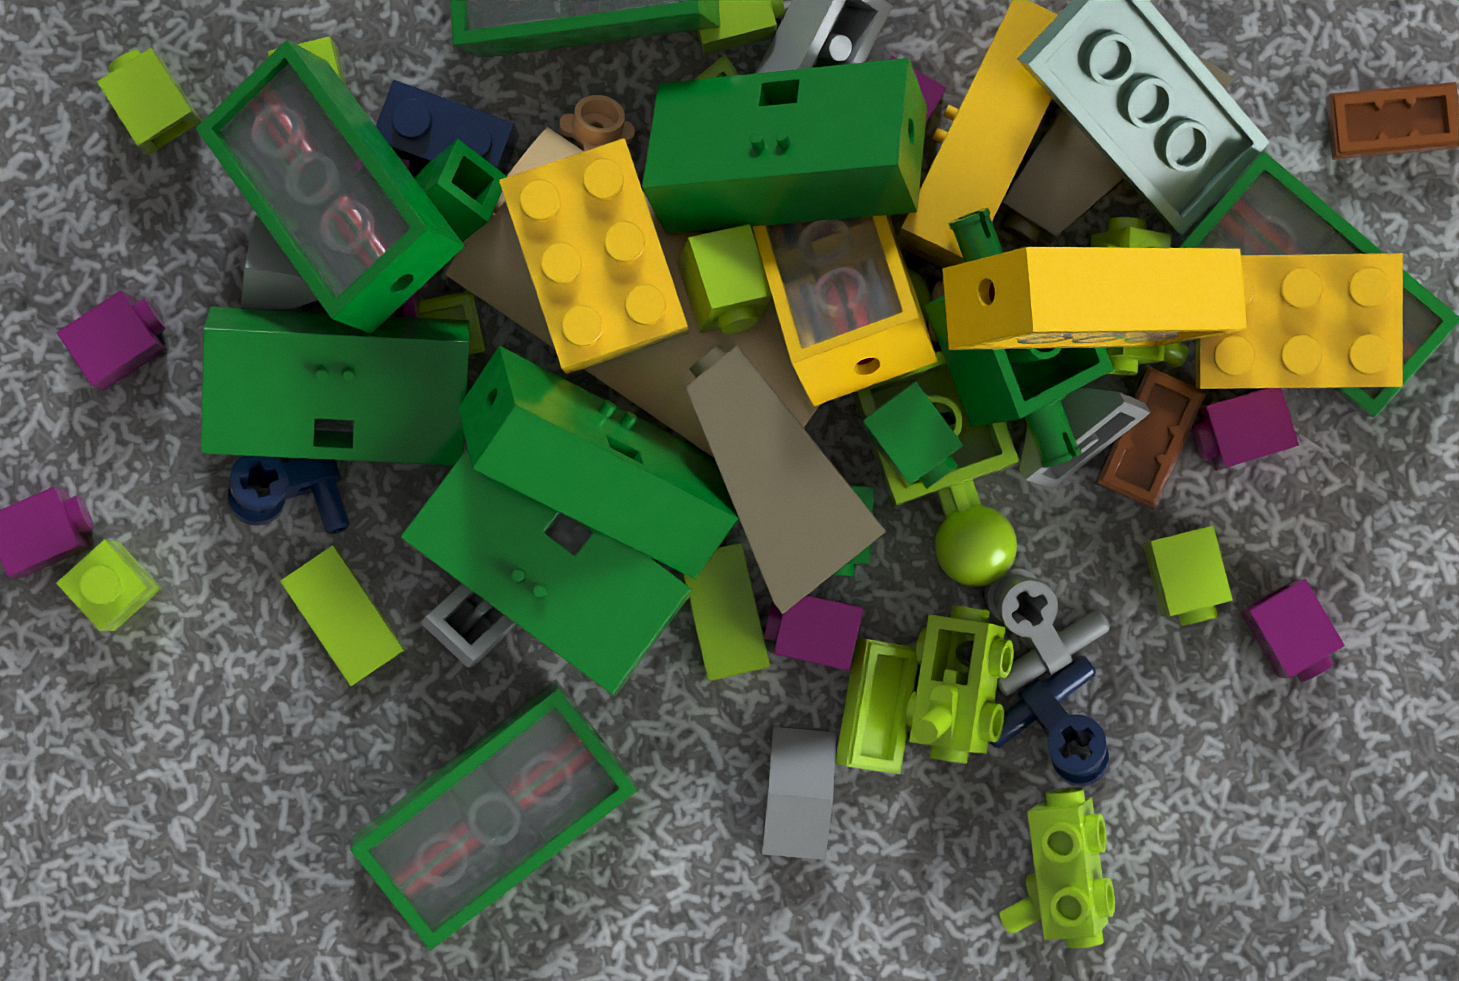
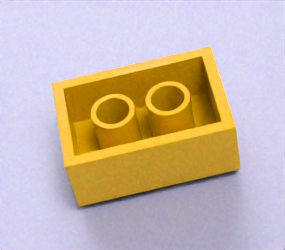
M625 138L499 180L561 368L566 374L689 333L688 325Z
M1403 253L1241 255L1247 329L1195 339V387L1199 389L1403 387Z

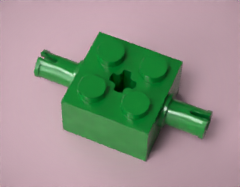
M988 208L968 213L948 223L950 229L953 230L964 262L1004 253L990 219ZM945 295L924 305L971 427L1025 417L1040 456L1042 468L1065 463L1072 460V457H1077L1082 453L1072 433L1061 400L1072 391L1114 370L1105 347L949 350Z

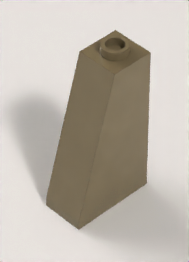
M1195 53L1226 90L1234 77ZM1061 109L997 211L1008 217L1003 226L1019 239L1031 245H1036L1039 238L1051 244L1125 179Z
M718 345L689 368L696 379L685 388L773 602L780 612L784 614L883 535L886 530L742 350L736 346L726 353Z

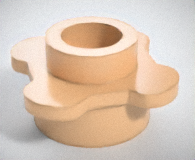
M590 95L582 98L576 104L574 114H564L559 121L560 132L564 136L573 137L583 151L625 138L628 144L633 140L635 133L633 125L628 121H624L625 113L621 105L612 98L602 95Z

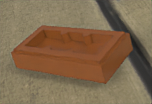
M1456 82L1330 93L1326 97L1332 160L1459 148V102Z
M1149 366L1145 368L1132 398L1144 402L1151 413L1111 444L1094 484L1145 507L1156 509L1207 392Z

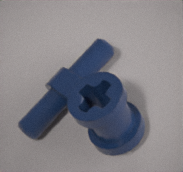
M243 455L235 462L231 469L227 497L228 505L233 515L243 523L255 526L268 524L280 515L285 499L312 492L325 532L337 534L345 531L350 524L337 487V483L341 480V475L336 460L301 458L282 463L277 457ZM258 479L261 488L269 487L268 495L258 497L254 488H247L248 482Z
M1079 655L1044 683L1037 679L1018 693L1020 701L1004 712V724L1001 735L996 742H990V744L994 748H1000L1034 721H1037L1048 735L1047 746L1053 768L1064 782L1073 786H1088L1101 779L1109 766V751L1103 729L1095 720L1088 716L1069 715L1060 704L1062 700L1096 675V670L1085 656ZM1073 740L1081 747L1088 745L1091 756L1085 760H1082L1076 754L1069 756L1066 745Z

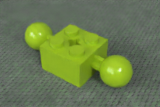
M907 267L927 325L929 316L924 305L932 302L930 290L925 280L916 271ZM940 351L935 353L938 360L936 363L858 390L852 394L863 421L911 384L917 382L942 416L946 415L950 428L963 444L958 451L951 455L958 467L928 489L924 487L919 479L906 488L869 437L868 440L892 508L937 492L946 517L939 526L935 538V554L942 570L954 581L966 586L981 587L998 581L1009 571L1016 557L1017 539L1012 525L1004 515L991 507L981 504L973 479L1011 467L1018 463L1019 459L1006 422L971 427L943 352Z

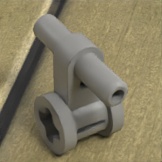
M1011 566L1001 579L985 587L984 600L990 613L1003 622L1013 633L1024 636L1032 648L1031 651L1012 663V668L1006 678L998 677L997 688L1004 696L1010 695L1044 672H1047L1050 676L1072 662V654L1109 631L1110 625L1100 610H1093L1057 633L1052 625L1058 611L1055 593L1048 585L1037 579L1035 575L1023 567ZM1025 591L1022 597L1026 606L1017 612L1019 603L1016 597Z

